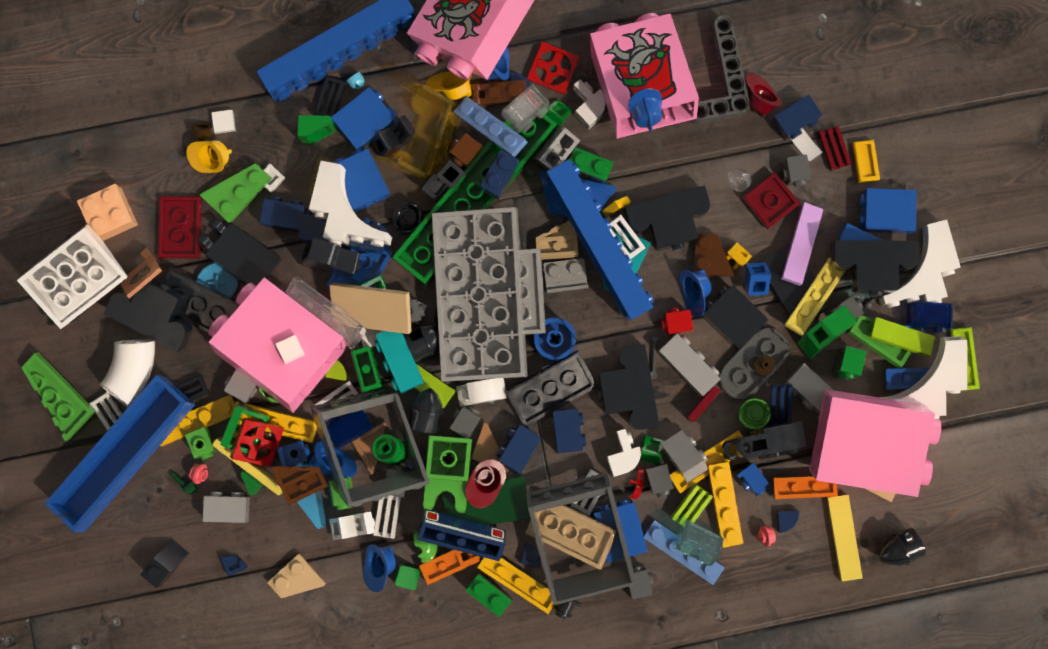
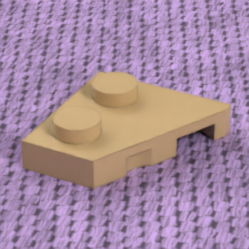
M569 221L560 226L557 225L548 233H543L536 237V249H541V260L578 257L577 234Z
M300 553L267 582L280 598L323 587L327 584Z

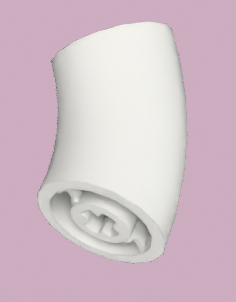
M132 339L114 342L111 366L100 386L127 408L146 388L154 363L155 340Z

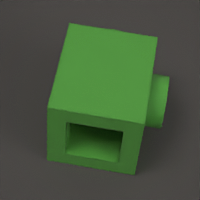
M202 427L185 435L194 458H201L203 461L214 456L213 452L217 451V449L212 445L214 439L209 427Z

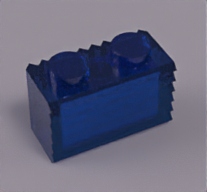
M915 301L907 303L906 327L920 332H925L926 329H933V333H946V330L953 329V304Z
M364 410L348 413L340 418L338 416L333 417L327 421L328 425L326 426L330 439L336 449L344 447L374 428Z

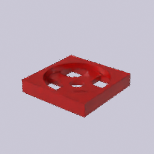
M542 42L527 79L532 83L565 95L580 56ZM550 51L555 53L553 60L550 62L540 59L544 53ZM563 57L568 58L570 61V71L561 68L560 63ZM552 65L557 67V71L554 73L549 70ZM537 67L545 70L547 74L544 82L536 73ZM557 76L566 79L561 84L551 85Z
M243 417L230 458L271 467L284 427ZM257 427L255 433L250 436L245 435L248 430ZM266 427L271 429L274 434L272 440L264 439L263 437ZM259 438L260 443L253 445L254 439ZM241 443L248 444L250 447L247 456L241 452ZM259 449H269L265 457L256 458Z

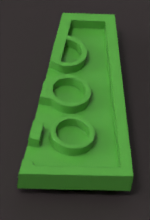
M39 352L34 353L21 368L34 390L38 391L41 396V402L44 407L48 408L53 416L52 420L63 433V439L69 441L96 411Z

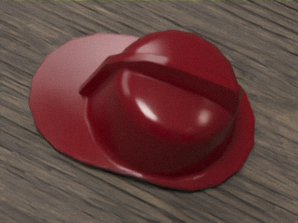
M753 73L745 76V81L750 88L748 96L749 105L760 117H765L774 107L782 105L781 99L775 94L766 80Z
M487 459L480 462L474 468L465 488V496L472 506L485 508L496 499L506 479V470L499 461Z

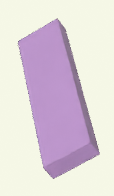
M805 202L802 204L782 272V280L798 286L802 285L823 209Z

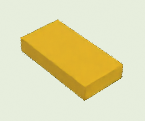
M874 140L853 142L852 148L858 183L879 181L880 176Z

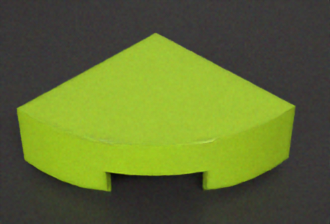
M337 360L326 373V378L347 381L346 370L340 361Z

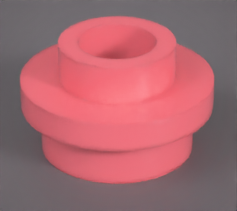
M202 463L195 464L191 468L189 478L192 479L193 483L199 484L206 480L208 476L207 466Z
M761 526L760 531H758V539L765 547L771 546L776 541V535L771 526Z

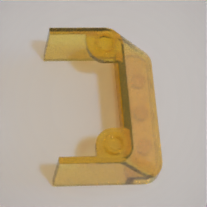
M401 82L400 86L413 93L411 108L419 115L414 128L416 132L412 136L413 140L409 143L407 152L398 150L393 154L392 158L376 156L375 160L396 171L427 180L434 172L433 169L449 155L450 146L453 143L460 122V118L454 113V110L459 105L425 84Z

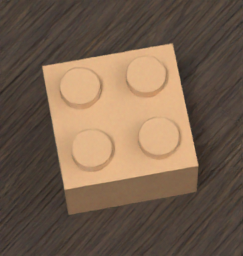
M113 184L77 201L86 223L89 224L102 241L138 225L122 188L117 184Z

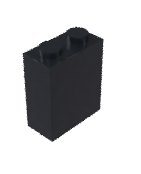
M732 285L729 288L725 286L717 294L719 298L715 302L711 300L705 306V313L702 317L737 351L769 319Z

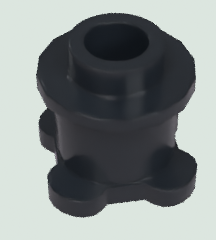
M573 600L554 605L553 609L558 617L562 619L571 618L575 606L580 607L581 603Z

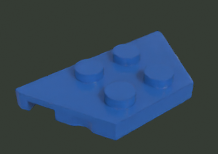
M540 170L539 179H541L549 214L567 218L544 178L547 171ZM585 180L591 190L589 192L592 200L596 199L602 209L610 197L616 193L617 187Z
M366 217L363 222L369 224L370 219ZM387 245L384 246L383 255L350 250L360 253L359 260H361L359 272H356L351 277L333 272L326 286L330 288V284L333 282L353 285L382 274L393 254ZM374 283V284H372V285H370V286H368V287H374V286L376 285V283Z

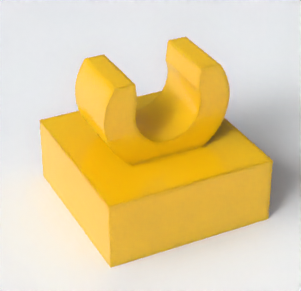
M738 242L727 252L729 254L727 256L728 261L729 259L736 261V264L733 266L734 270L740 265L743 267L752 257Z

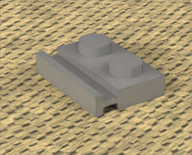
M584 258L543 263L547 294L588 289Z

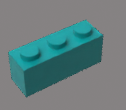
M383 331L376 334L377 340L374 343L379 353L383 351L386 359L382 361L387 372L391 371L394 378L391 379L395 391L400 390V393L403 394L425 384L403 333Z

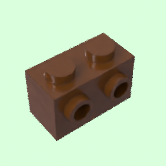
M465 133L460 140L456 139L450 146L451 160L465 171L482 150V145Z

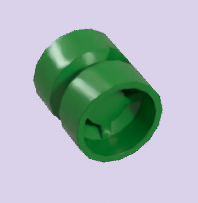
M388 434L381 435L373 443V454L377 460L399 465L408 456L404 440Z

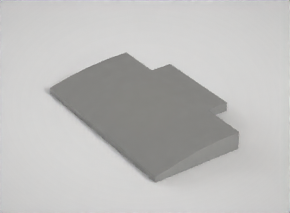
M511 207L432 213L441 382L527 377L525 334L546 333L541 249L520 250L518 209Z

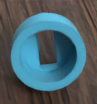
M358 72L346 82L352 89L358 90L364 86L365 80L362 74Z

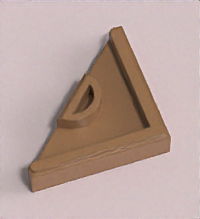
M386 422L381 423L352 441L371 475L374 474L378 461L372 451L373 443L379 436L385 434Z
M485 422L471 458L479 462L487 459L497 460L498 458L495 455L499 447L488 424Z

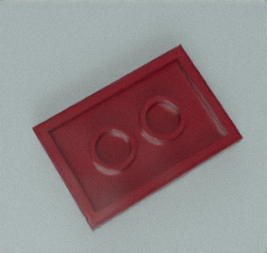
M159 196L158 258L201 259V247L198 245L199 242L197 240L201 236L202 197Z

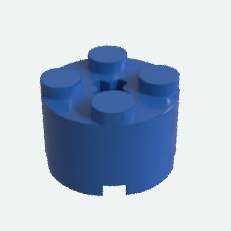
M559 318L546 319V333L534 334V347L542 358L549 361H559L567 357L574 349L576 334L571 324ZM551 335L554 337L559 336V344L550 343Z

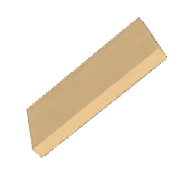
M334 282L330 284L333 324L404 334L411 332L409 292Z
M567 505L536 512L544 543L599 570L602 569L618 533L617 529ZM530 521L525 533L536 538L532 521Z

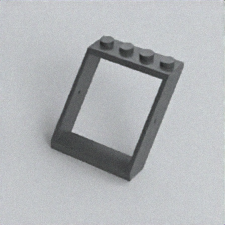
M391 386L311 406L312 415L340 498L348 507H358L368 501H379L383 497L399 495L403 491L420 489L422 486L429 484L425 467L399 395ZM391 403L414 471L348 489L324 420Z
M608 472L526 493L528 510L553 606L637 585ZM608 494L626 562L603 567L601 570L596 569L553 580L536 512Z

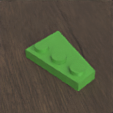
M255 163L203 192L200 196L228 223H232L268 184L272 177Z
M862 315L857 318L858 322L851 327L848 334L897 368H901L911 352L869 338L874 319Z

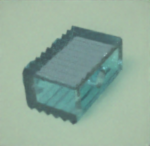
M686 520L679 528L674 548L684 555L697 558L701 563L712 566L720 557L724 538Z

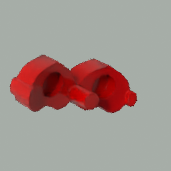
M636 466L638 472L637 481L630 480V484H634L636 487L629 498L638 500L644 484L645 468Z

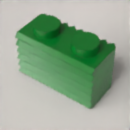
M369 346L351 351L362 393L383 387L380 380L381 377L379 376L380 373H378L379 369H377L378 365H376L377 361L374 360L373 349Z

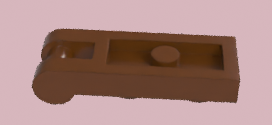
M525 80L470 84L471 100L479 106L522 102L524 98L527 99ZM480 92H485V98H480Z

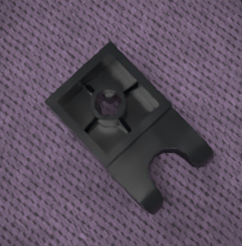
M802 422L748 431L746 432V437L723 442L721 450L724 458L727 460L759 456L760 460L799 453V448L807 447ZM731 444H735L737 452L735 455L729 452Z

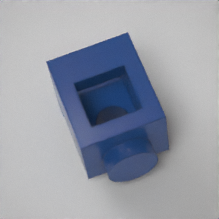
M746 263L744 288L747 295H768L771 273L767 263Z
M305 441L277 448L282 467H292L298 463L310 461L309 456H312L310 446L305 444ZM293 450L298 451V457H292L291 453Z
M749 463L734 474L736 478H742L740 483L747 492L751 491L755 496L763 493L766 490L765 486L769 484L755 463Z

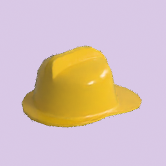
M441 72L430 77L426 82V86L432 91H442L450 100L470 97L472 92L469 80L472 74L468 80H464L452 72Z
M218 140L198 141L191 143L187 147L186 154L190 165L198 172L218 173L224 169V166L229 161V154L232 150L227 149Z

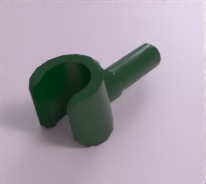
M175 472L170 475L180 484L184 493L192 495L198 490L192 480L185 483Z

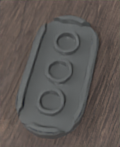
M773 328L758 330L721 368L719 384L723 392L734 399H746L754 395L786 361L789 354V344L785 335ZM768 355L773 358L775 369L770 375L760 376L754 371L753 363L757 357Z

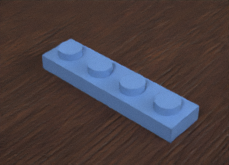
M466 97L454 110L456 116L514 157L527 144L525 138L469 97Z
M653 520L644 534V539L712 585H714L725 568L655 520Z

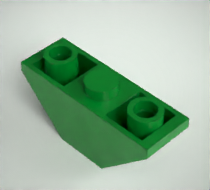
M843 305L810 329L797 344L806 356L812 359L857 323L858 320L846 305Z

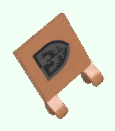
M147 247L140 253L145 260L120 283L128 298H131L162 271L155 259L156 257Z

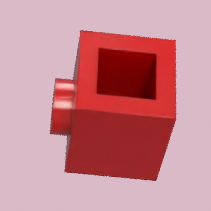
M680 308L668 309V313L663 315L664 319H661L662 331H666V335L693 331L690 310L681 311Z

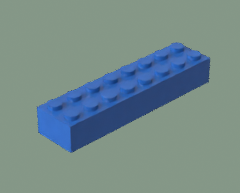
M379 0L259 69L257 73L274 101L282 102L288 99L294 91L304 90L308 83L313 80L319 81L326 76L325 73L331 70L336 71L346 61H353L359 58L365 50H373L384 39H392L396 36V32L402 29H409L416 19L414 9L409 0Z
M568 159L547 171L544 178L625 320H632L652 309L653 305L651 303L654 300L648 291L645 292L641 286L643 281L638 273L634 274L630 266L633 264L627 254L623 255L620 249L622 244L618 237H613L610 232L612 227L606 217L602 218L599 212L601 207L597 200H592L589 192L591 190L585 180L582 182L578 176L580 170L576 163H571Z
M156 375L44 504L56 516L62 517L60 520L73 532H85L195 404L169 379Z

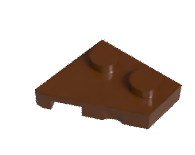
M697 233L698 238L696 239L693 272L704 270L706 276L734 277V272L722 247L719 235Z
M274 466L271 468L288 506L329 487L320 467Z

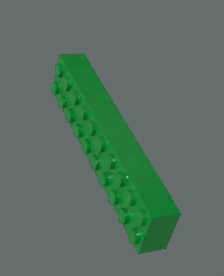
M526 98L504 122V124L527 141V144L515 156L519 159V166L504 192L557 128L556 122ZM490 140L465 169L466 174L453 189L450 188L393 256L395 262L425 286L435 277L432 213L491 209L497 202V199L480 190L482 181L500 150H502Z

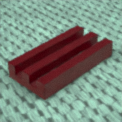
M839 126L818 133L831 171L852 164ZM833 133H835L845 163L842 162ZM825 135L829 136L838 165L834 163Z
M713 386L687 415L686 419L690 422H695L720 393V389Z

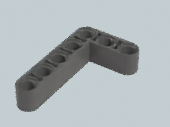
M726 15L717 17L712 26V35L725 97L698 102V109L703 112L704 116L690 120L693 124H704L740 117L749 107V97L734 26L731 18ZM724 24L727 30L722 31L717 25ZM721 44H729L731 46V50L723 49ZM726 63H733L735 69L729 70L726 67ZM730 83H737L739 85V89H732L730 87ZM734 102H741L743 109H736ZM714 106H721L724 112L716 113Z

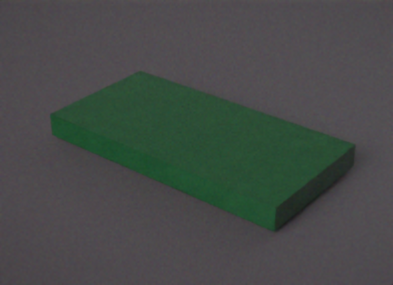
M525 476L505 479L496 499L485 508L474 507L467 500L465 513L457 512L455 497L451 493H442L445 513L454 517L484 525L530 518L526 498Z

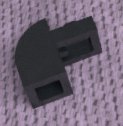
M402 115L397 118L391 127L378 132L370 141V144L379 158L382 159L409 144L413 140L412 136L416 131L407 117Z
M447 157L433 169L434 172L424 182L421 189L435 201H438L449 187L453 189L466 173Z

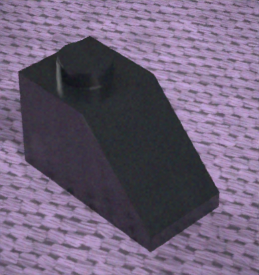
M172 540L151 560L140 575L155 588L161 587L189 553Z

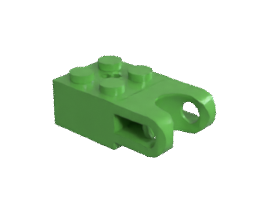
M429 436L426 466L429 484L425 485L424 509L432 510L435 507L437 496L448 492L455 497L457 512L465 513L467 507L465 488L469 480L472 439ZM447 455H451L455 459L450 465L443 461L444 457L447 458Z

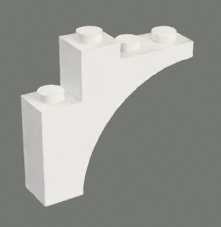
M321 161L309 210L315 214V217L327 219L323 238L340 247L341 245L348 246L350 238L351 241L357 243L369 241L371 245L383 247L384 244L391 245L392 237L387 232L370 227L354 213L345 190L346 169L341 164Z
M947 220L922 227L923 249L916 270L899 290L878 298L880 306L887 305L888 308L899 306V301L907 300L908 303L920 300V298L922 304L929 302V305L932 306L942 303L941 299L948 297L942 276L955 274L954 270L961 266Z
M962 336L940 337L937 356L923 378L903 392L879 398L925 405L935 413L934 419L946 416V391L955 394L960 393V390H967V340Z

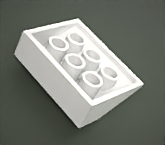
M87 224L21 275L17 281L55 324L62 329L128 276L102 239Z

